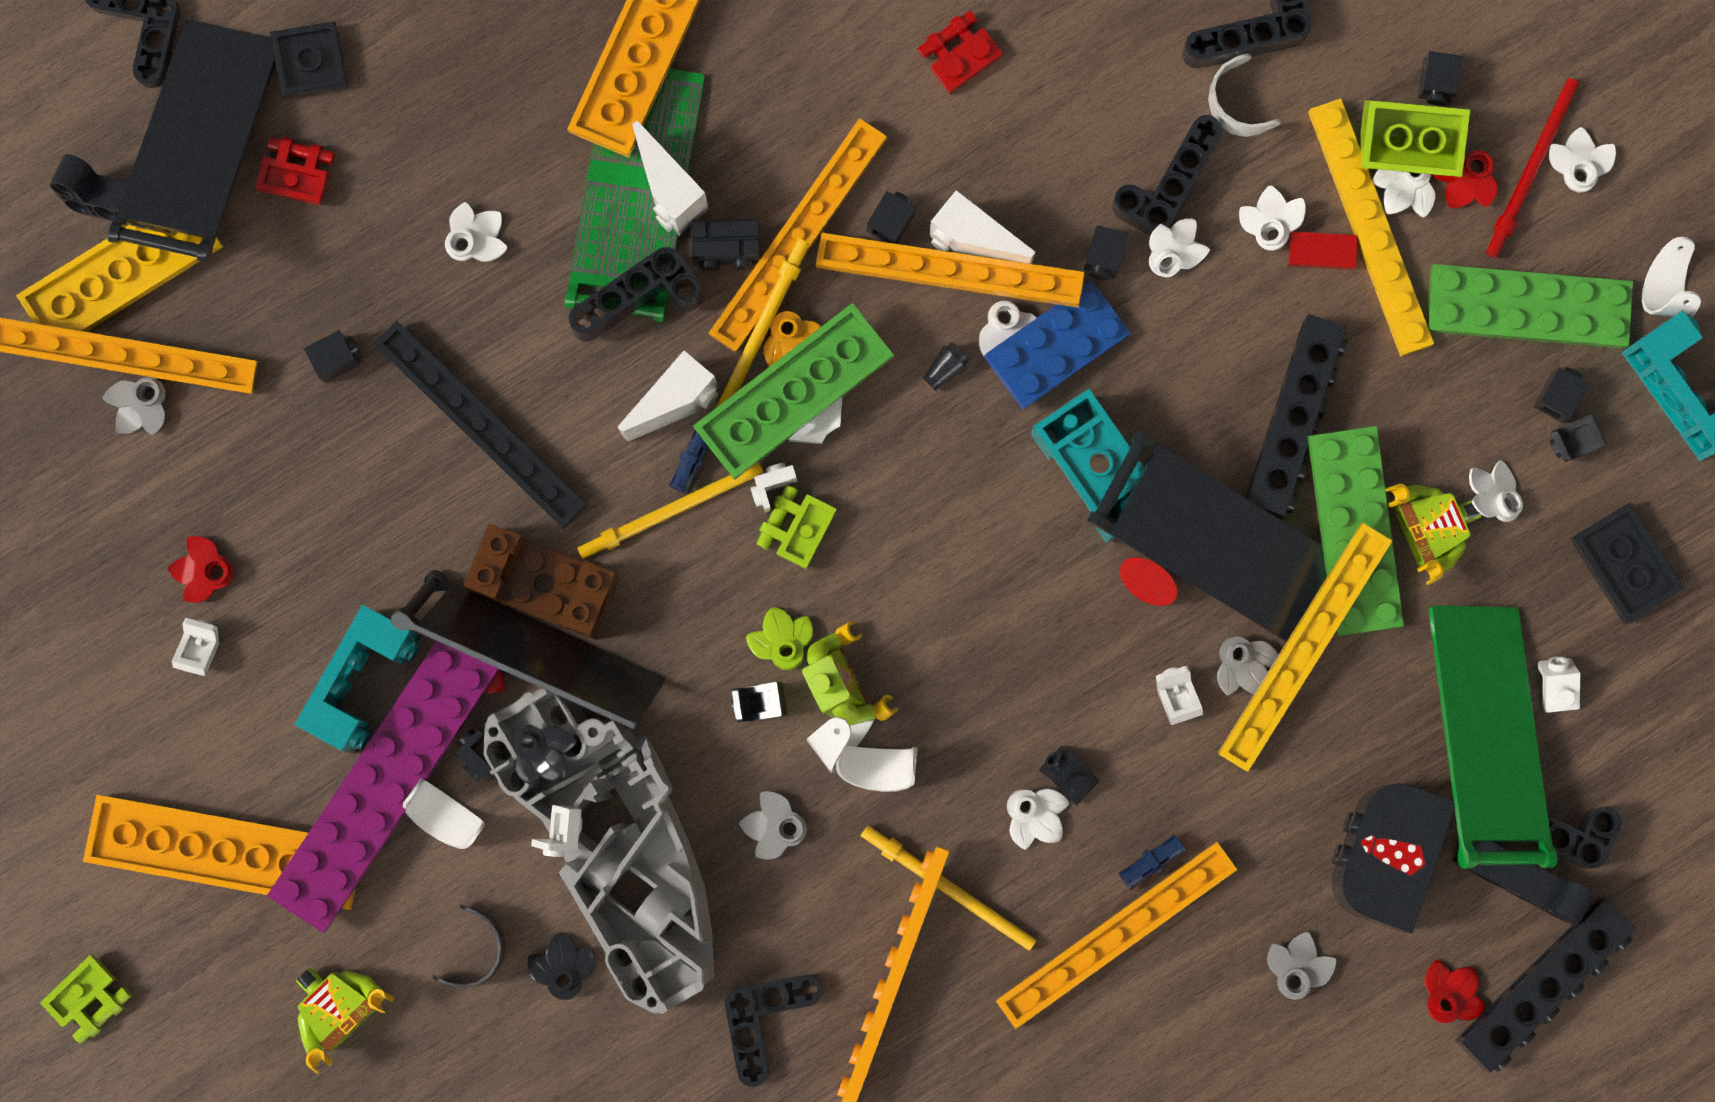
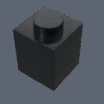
M1429 51L1423 60L1418 98L1426 99L1428 104L1436 106L1451 103L1458 91L1462 56Z
M886 191L867 223V232L884 242L898 244L915 215V206L912 205L913 201L903 193L896 191L895 194Z
M1097 225L1083 270L1090 271L1089 275L1096 279L1108 280L1109 277L1115 279L1129 234Z
M340 330L303 348L318 378L324 383L360 365L356 355L360 354L356 342L352 336L346 338Z
M1559 367L1551 373L1533 408L1564 423L1571 418L1589 383L1582 379L1583 376L1578 371L1569 367H1564V369Z

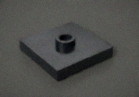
M335 21L270 32L282 98L348 88Z

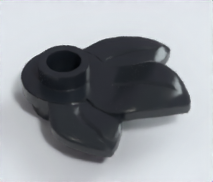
M525 725L518 728L511 741L513 751L517 755L515 770L518 776L528 785H532L539 775L550 781L567 779L568 770L562 753L571 749L577 743V740L568 731L558 726L539 729L533 725ZM529 738L533 740L534 747L526 748L523 745V739Z
M559 932L549 941L546 955H529L527 963L529 972L536 983L548 986L550 993L556 999L570 1000L580 992L582 980L592 974L596 958L593 948L577 951L572 940ZM563 977H568L570 979L568 986L564 988L559 987V980Z

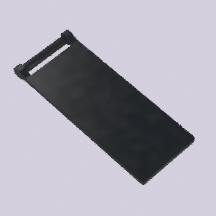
M189 20L185 22L118 212L108 231L109 242L121 244L123 241L197 257V261L204 263L210 262L215 239L275 66V57L270 37ZM127 222L202 237L203 239L197 244L131 230L125 227Z
M1135 431L1131 442H1133L1096 511H1091L1086 521L1287 642L1327 578L1323 546L1162 447L1152 438L1139 431ZM1144 450H1147L1152 455L1113 524L1107 517Z
M438 570L430 571L424 578V584L403 608L397 609L391 617L392 625L401 631L414 630L632 729L637 728L665 682V678L454 584L447 579L444 573ZM445 591L421 621L415 617V614L434 592Z

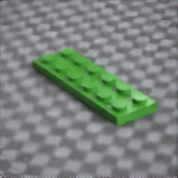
M1433 264L1430 270L1427 326L1429 332L1626 349L1629 347L1633 281Z
M851 303L693 425V428L732 478L736 480L894 358V355L855 305Z
M1377 426L1307 436L1327 576L1360 523L1366 524L1392 540ZM1392 542L1336 630V636L1404 626Z

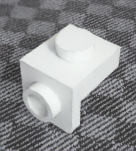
M785 463L775 464L766 468L767 473L754 477L757 486L751 487V492L756 507L763 505L765 513L772 511L766 492L797 483L793 465L786 467Z
M185 618L182 624L184 634L172 659L173 668L206 676L220 643L217 627L203 619L193 620Z
M1552 657L1546 661H1539L1538 669L1543 676L1542 706L1545 712L1580 709V672L1572 659Z
M1188 666L1181 668L1172 667L1156 676L1157 691L1171 725L1203 715V708L1192 684Z
M552 805L549 839H532V846L543 849V855L552 857H563L564 851H578L579 834L582 830L581 809L566 805Z

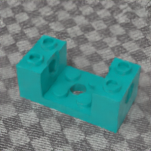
M1682 310L1621 353L1695 456L1701 461L1715 454V410L1708 414L1706 411L1707 404L1698 393L1692 392L1686 383L1687 377L1679 366L1673 365L1670 361L1703 338L1699 333L1700 326L1692 316L1686 315Z
M1087 389L1034 425L1030 434L1050 462L1053 459L1056 461L1090 513L1091 511L1095 512L1127 455L1130 446L1091 390ZM1095 455H1103L1109 462L1108 470L1103 473L1093 471L1090 467V459ZM1138 461L1107 517L1113 524L1144 470V466L1140 461ZM1095 527L1106 544L1114 539L1113 536Z
M362 605L294 725L341 751L355 754L357 749L362 750L371 736V733L368 731L371 724L337 706L338 701H344L351 691L353 684L350 683V680L356 670L360 672L369 658V654L366 653L368 648L405 665L407 660L413 661L421 647V644L418 643L421 636L411 630L401 631L395 628L391 623V619Z

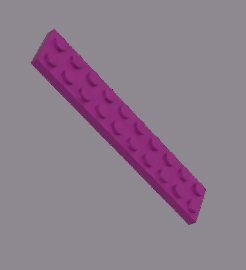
M436 641L267 894V897L320 932L326 933L404 816L406 809L403 808V802L421 778L425 781L428 780L500 669Z

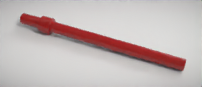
M1567 78L1503 215L1498 217L1493 227L1495 233L1485 252L1486 255L1492 258H1498L1507 237L1512 236L1517 226L1515 220L1579 86L1577 80Z

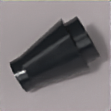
M953 342L947 347L943 345L922 378L937 391L942 385L966 370V364L971 359Z

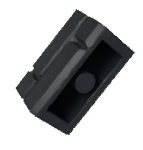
M758 219L691 221L692 261L694 266L700 265V270L715 271L720 269V265L733 264V269L748 270L753 268V264L759 262L760 236Z

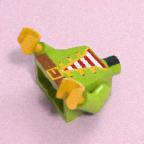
M1400 483L1385 489V492L1391 491L1395 496V501L1388 504L1390 507L1398 506L1393 510L1419 567L1417 570L1418 572L1426 570L1429 573L1430 580L1426 584L1430 585L1454 567L1466 549L1465 540L1471 536L1466 524L1481 518V514L1472 504V500L1458 505L1452 493L1444 494L1439 488L1422 485L1406 486Z
M850 621L838 627L835 633H831L813 643L807 652L809 665L802 669V673L822 713L833 718L841 717L850 726L872 721L875 717L880 721H885L898 711V708L890 709L886 705L893 699L891 695H884L873 706L869 704L843 649L840 648L841 645L847 646L862 637V633L853 636L850 632V626L855 624V621Z
M311 967L308 968L296 980L308 994L297 1006L300 1011L297 1019L301 1041L307 1053L306 1065L316 1074L320 1073L317 1065L321 1060L330 1066L332 1059L324 1052V1049L327 1052L334 1051L375 1010L385 1013L386 1011L381 1008L382 1001L387 999L393 1002L394 996L383 991L368 975L346 970L341 973L333 972L323 980Z

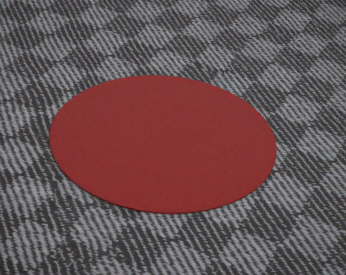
M1139 557L1128 558L1121 564V580L1134 596L1156 606H1166L1175 601L1177 597L1176 584L1170 574L1160 565Z

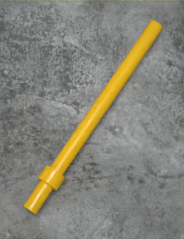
M798 238L787 262H782L778 271L780 276L716 408L739 391L792 280H797L801 271L799 266L810 243Z
M758 462L736 480L731 475H728L615 530L611 527L601 532L600 537L577 547L582 559L606 548L608 551L620 546L621 541L763 474L764 471Z
M869 825L866 826L860 835L862 838L882 850L881 855L890 861L895 859L924 879L927 871L921 869L922 861L902 848L903 844L893 837L888 839ZM940 875L936 886L937 889L1028 951L1031 950L1037 941L1034 937Z

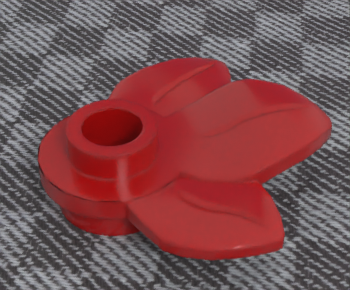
M1472 150L1464 156L1462 177L1432 174L1434 178L1448 183L1445 190V199L1448 207L1451 209L1462 208L1473 199L1482 206L1488 207L1497 194V184L1492 177L1494 161L1483 150ZM1471 163H1479L1482 166V171H1473Z
M189 536L186 540L189 556L173 562L168 566L167 571L176 581L186 585L183 601L200 603L209 599L215 589L225 588L232 582L234 567L230 560L219 556L218 549L212 541L199 536ZM216 567H222L223 575L215 579L213 570Z
M1439 959L1430 965L1424 979L1425 987L1430 995L1427 999V1011L1430 1017L1442 1024L1451 1023L1456 1019L1470 1021L1479 1017L1486 1004L1479 997L1475 996L1479 986L1477 970L1474 967H1462L1451 973ZM1441 1000L1448 1002L1449 1011H1444L1441 1008Z

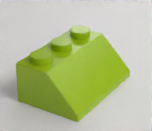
M1364 100L1360 133L1361 168L1462 177L1470 110Z

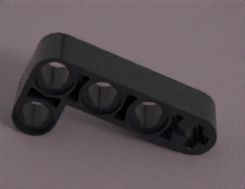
M1270 0L1272 14L1195 31L1187 38L1182 51L1183 60L1189 67L1195 69L1226 63L1244 54L1250 53L1252 57L1301 45L1312 26L1307 0H1294L1292 2ZM1290 22L1298 23L1302 27L1303 32L1293 33L1288 29L1287 24ZM1259 29L1266 30L1270 34L1271 39L1267 41L1260 40L1256 37L1255 31ZM1233 37L1238 41L1239 46L1229 48L1224 44L1223 38ZM1194 45H1198L1200 50L1205 49L1204 53L1199 54L1198 50H1193Z
M1202 115L1193 122L1154 194L1132 184L1120 187L1112 203V210L1115 216L1151 236L1152 232L1159 225H1155L1150 221L1149 214L1159 212L1166 219V223L1163 225L1170 228L1219 140L1222 132L1219 120L1211 115ZM1204 129H1208L1210 133L1200 147L1196 144ZM1192 156L1196 159L1197 166L1187 168L1182 164L1181 158ZM1175 184L1180 187L1182 194L1177 197L1170 196L1165 191V186ZM1124 196L1132 197L1136 201L1137 206L1133 209H1126L1121 206L1120 199Z
M65 154L49 186L62 202L73 211L91 217L114 221L128 181L98 175L86 161L76 156ZM132 222L126 223V225L169 235H177L178 233Z
M662 247L575 306L569 314L573 335L580 341L590 342L595 340L664 291L680 310H694L700 305L702 300L700 283L675 249ZM664 261H672L676 264L675 268L669 272H663L658 269L659 265ZM638 279H643L649 284L644 290L636 291L631 288L632 283ZM689 286L695 290V293L689 298H682L678 295V291L683 287ZM611 298L621 301L620 306L614 310L606 309L604 304ZM598 308L602 319H599L598 313L595 314L594 309ZM584 318L585 321H590L591 325L586 328L583 324L580 325L579 321Z
M1610 807L1592 808L1587 811L1578 829L1548 815L1550 835L1553 830L1558 829L1564 836L1563 844L1559 848L1554 847L1557 852V858L1582 869L1599 868L1605 863L1622 825L1619 813ZM1600 813H1603L1609 821L1608 828L1604 832H1601L1595 823L1596 817ZM1524 841L1539 848V841ZM1586 844L1591 845L1595 851L1594 859L1589 863L1582 858L1581 854L1582 848Z
M1472 842L1476 851H1509L1494 842ZM1458 848L1456 854L1454 855V857H1453V859H1452V862L1455 863V864H1457V865L1459 866V863H1458V851H1459V848ZM1535 864L1477 865L1474 869H1465L1569 924H1580L1595 895L1590 889L1574 881L1561 879Z

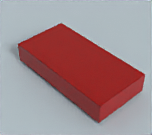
M1290 232L1288 267L1356 269L1357 235Z

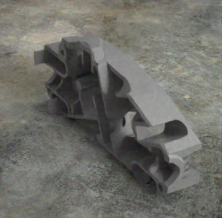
M543 688L534 693L527 692L512 705L489 716L485 723L484 756L492 769L490 771L491 775L495 774L498 784L506 794L514 796L515 800L539 817L549 833L552 805H566L581 809L582 815L591 801L597 803L613 798L610 791L616 789L635 822L628 827L623 823L611 826L599 844L581 831L578 840V851H564L563 857L567 863L559 872L606 953L605 963L624 997L628 1001L654 1014H663L702 991L704 985L714 979L713 935L706 889L689 840L669 798L672 792V785L661 760L648 738L643 735L636 738L631 728L625 729L614 720L609 723L602 718L588 720L579 704ZM560 706L568 718L565 724L561 723L557 718V710ZM525 725H533L539 729L558 726L568 731L574 738L578 735L582 743L581 751L578 752L575 746L562 753L568 770L567 779L550 781L539 775L532 785L525 783L524 787L521 786L515 770L517 755L513 751L511 744L515 731ZM529 738L523 739L522 742L526 748L534 747L533 740ZM502 743L507 746L511 753L509 759L504 757L501 752ZM628 869L654 888L636 914L610 895L616 882ZM672 921H674V925L669 929V931L665 932L669 925L672 923ZM621 949L628 953L632 963H627L622 959L620 955ZM639 976L642 977L647 986V993L641 991L638 986Z

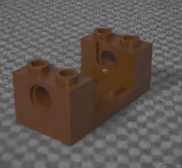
M489 523L463 586L481 596L595 640L620 578L615 572L584 560L583 562L577 561L526 541L518 534ZM542 575H549L554 580V586L548 593H540L536 589V580Z

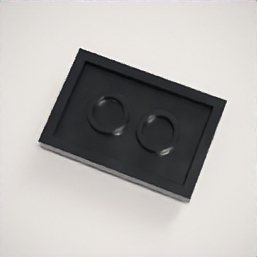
M1630 503L1570 538L1623 624L1629 623L1684 589Z

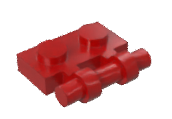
M971 10L961 17L959 15L955 16L949 21V26L937 34L934 32L925 38L926 42L917 48L918 53L923 59L933 52L939 60L930 66V70L949 95L1003 56L1002 51L984 28L974 35L968 30V27L977 21L976 16ZM958 36L962 43L948 52L944 45Z
M270 137L267 148L268 150L278 152L277 158L263 157L255 189L259 192L322 206L330 175L327 171L318 170V166L321 162L332 165L335 160V152L324 150L323 146L313 143L311 146L295 143L294 139L283 137L282 140ZM292 155L306 158L305 166L289 163Z

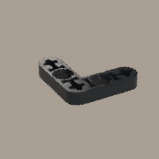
M85 0L89 7L97 13L143 22L133 63V75L146 88L160 86L166 77L180 18V7L177 1L149 0L156 7H163L165 2H167L171 11H165L163 16H161L156 9L149 8L148 0H140L139 7L133 11L125 10V0H115V4L111 0H100L99 4L96 0ZM154 33H162L165 36V42L159 48H151L148 45L149 37ZM146 53L154 56L152 67L157 71L156 74H150L148 79L142 73L143 69H149L151 59L145 55Z
M800 975L735 988L727 995L725 1009L739 1080L744 1085L749 1087L759 1086L768 1076V1062L759 1015L816 1004L823 993V986L817 977L813 975ZM809 980L810 985L817 986V992L812 993V999L806 1000L803 994L794 996L796 1003L789 1004V991L785 985L786 983H793L792 990L803 987V981ZM770 987H778L783 991L784 1000L778 1006H770L765 1002L764 994ZM737 993H742L745 999L749 998L750 1004L745 1006L746 1017L753 1015L754 1022L744 1021L734 1025L733 1018L740 1019L739 1009L737 1007L732 1008L731 1002L736 1000ZM743 1027H750L756 1032V1042L750 1047L742 1046L737 1040V1033ZM759 1048L761 1056L754 1055L753 1057L755 1065L757 1067L762 1066L763 1072L758 1074V1080H752L750 1075H744L743 1070L749 1067L748 1057L740 1059L739 1052L750 1053Z

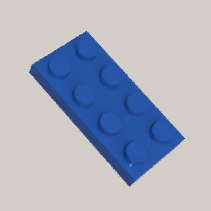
M1091 280L1082 287L1079 308L1056 304L987 352L984 358L1020 408L1024 410L1127 338L1131 333Z

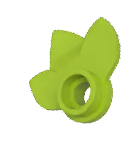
M771 607L764 617V631L747 634L748 646L759 659L772 660L775 666L782 670L795 669L802 663L804 648L812 640V623L808 616L798 618L793 622L784 610ZM785 648L793 649L792 654L788 657L781 655Z

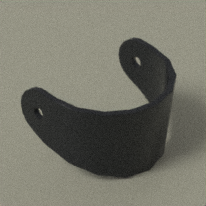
M460 904L459 907L461 909L471 912L486 921L495 933L498 945L496 963L486 976L474 983H459L438 975H433L432 979L448 986L468 988L483 984L496 974L503 962L506 944L504 933L494 918L483 911Z

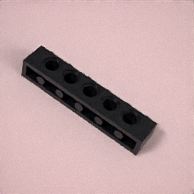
M1307 314L1302 322L1245 497L1280 520L1286 515V512L1292 513L1298 494L1293 493L1296 481L1302 482L1308 463L1303 462L1306 450H1309L1307 436L1318 434V431L1313 430L1316 419L1323 418L1328 405V400L1323 399L1326 388L1333 387L1338 374V369L1333 366L1337 355L1343 356L1348 343V337L1343 336L1346 326L1311 314ZM1310 349H1321L1326 356L1325 362L1317 363L1313 361L1310 357ZM1300 380H1311L1316 388L1315 393H1304L1300 388ZM1298 410L1302 412L1306 420L1305 425L1297 426L1293 424L1289 418L1290 411ZM1281 442H1290L1295 447L1294 457H1285L1281 454L1279 450ZM1271 473L1281 474L1285 479V487L1282 489L1272 487L1269 482V475Z
M1598 898L1587 909L1579 925L1572 924L1454 1041L1483 1071L1491 1073L1495 1070L1499 1072L1511 1061L1512 1058L1509 1054L1518 1046L1521 1048L1525 1047L1536 1036L1534 1030L1542 1022L1547 1024L1560 1012L1558 1006L1566 998L1571 1000L1583 990L1584 985L1582 982L1590 974L1596 976L1608 965L1609 962L1606 958L1615 950L1617 952L1622 951L1630 944L1633 939L1630 935L1637 928L1607 898ZM1595 930H1598L1603 937V942L1597 949H1594L1589 943L1590 934ZM1570 954H1574L1579 961L1578 968L1573 973L1568 972L1565 967V960ZM1551 978L1555 989L1550 996L1545 997L1541 992V983L1544 979ZM1527 1002L1531 1012L1526 1020L1521 1021L1517 1017L1516 1009L1520 1003ZM1497 1026H1503L1507 1034L1506 1039L1503 1043L1496 1045L1492 1039V1032Z

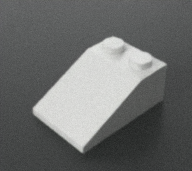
M636 121L632 126L654 199L655 207L653 210L657 214L656 219L665 230L670 232L673 229L680 236L691 226V221L698 220L709 210L705 192L651 134Z
M958 191L953 193L931 221L930 237L933 238L931 243L940 251L1033 264L1035 251Z
M683 351L620 423L618 429L622 436L629 442L693 415L702 407L704 409L709 408L718 397V393L715 391L719 387L715 376L687 352Z

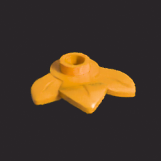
M782 311L776 314L770 325L771 335L763 346V355L768 366L770 367L821 326L813 321H802L796 313L791 311ZM789 321L793 325V330L789 334H784L781 326L784 322Z

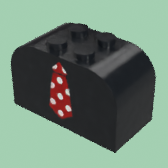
M1406 784L1380 786L1365 793L1357 803L1354 813H1348L1343 825V831L1347 832L1343 845H1337L1332 858V864L1336 865L1332 876V890L1339 905L1348 913L1398 932L1413 934L1455 809L1454 801Z

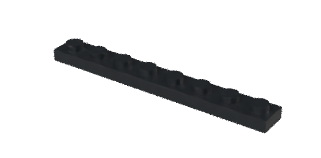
M398 321L374 343L394 365L563 529L587 507L585 502Z

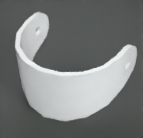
M1250 53L1237 56L1221 66L1210 85L1208 97L1211 114L1219 120L1221 127L1231 134L1243 137L1262 134L1281 123L1280 119L1252 125L1238 122L1227 115L1217 102L1215 87L1219 77L1230 69L1249 61L1252 58Z
M1688 237L1672 239L1654 259L1642 288L1644 311L1652 315L1674 317L1683 310L1686 315L1692 317L1695 315L1701 304V298L1695 292L1684 291L1688 265L1695 249L1692 239Z
M834 717L806 740L831 773H835L837 771L835 763L846 745L857 747L869 731L874 720L850 726L845 719Z
M846 745L835 763L836 770L844 781L867 790L890 792L908 789L915 784L917 747H912L911 749H876Z
M422 778L403 802V808L406 809L405 813L416 825L429 835L452 847L459 849L468 848L485 826V822Z

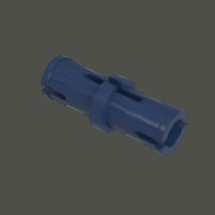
M694 430L685 452L681 451L679 455L681 461L668 485L684 494L689 493L699 468L704 467L705 461L703 459L709 448L696 430Z
M1173 834L1151 851L1148 849L1144 851L1141 858L1118 872V874L1131 891L1152 875L1162 873V868L1182 854H1185L1186 850L1179 839Z

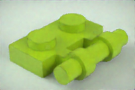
M786 485L781 496L777 495L773 502L775 508L767 523L763 522L760 527L761 535L756 545L768 550L773 539L778 540L782 543L776 554L807 570L837 509L808 494L800 506L793 502L798 490ZM788 512L795 515V518L788 532L779 529Z
M93 954L89 955L40 1004L62 1028L67 1027L75 1020L80 1028L72 1037L82 1045L90 1036L95 1037L102 1030L101 1025L112 1015L117 1016L124 1009L123 1004L132 995L125 987L119 989L114 995L107 990L116 978ZM97 998L103 1006L92 1016H89L84 1010Z

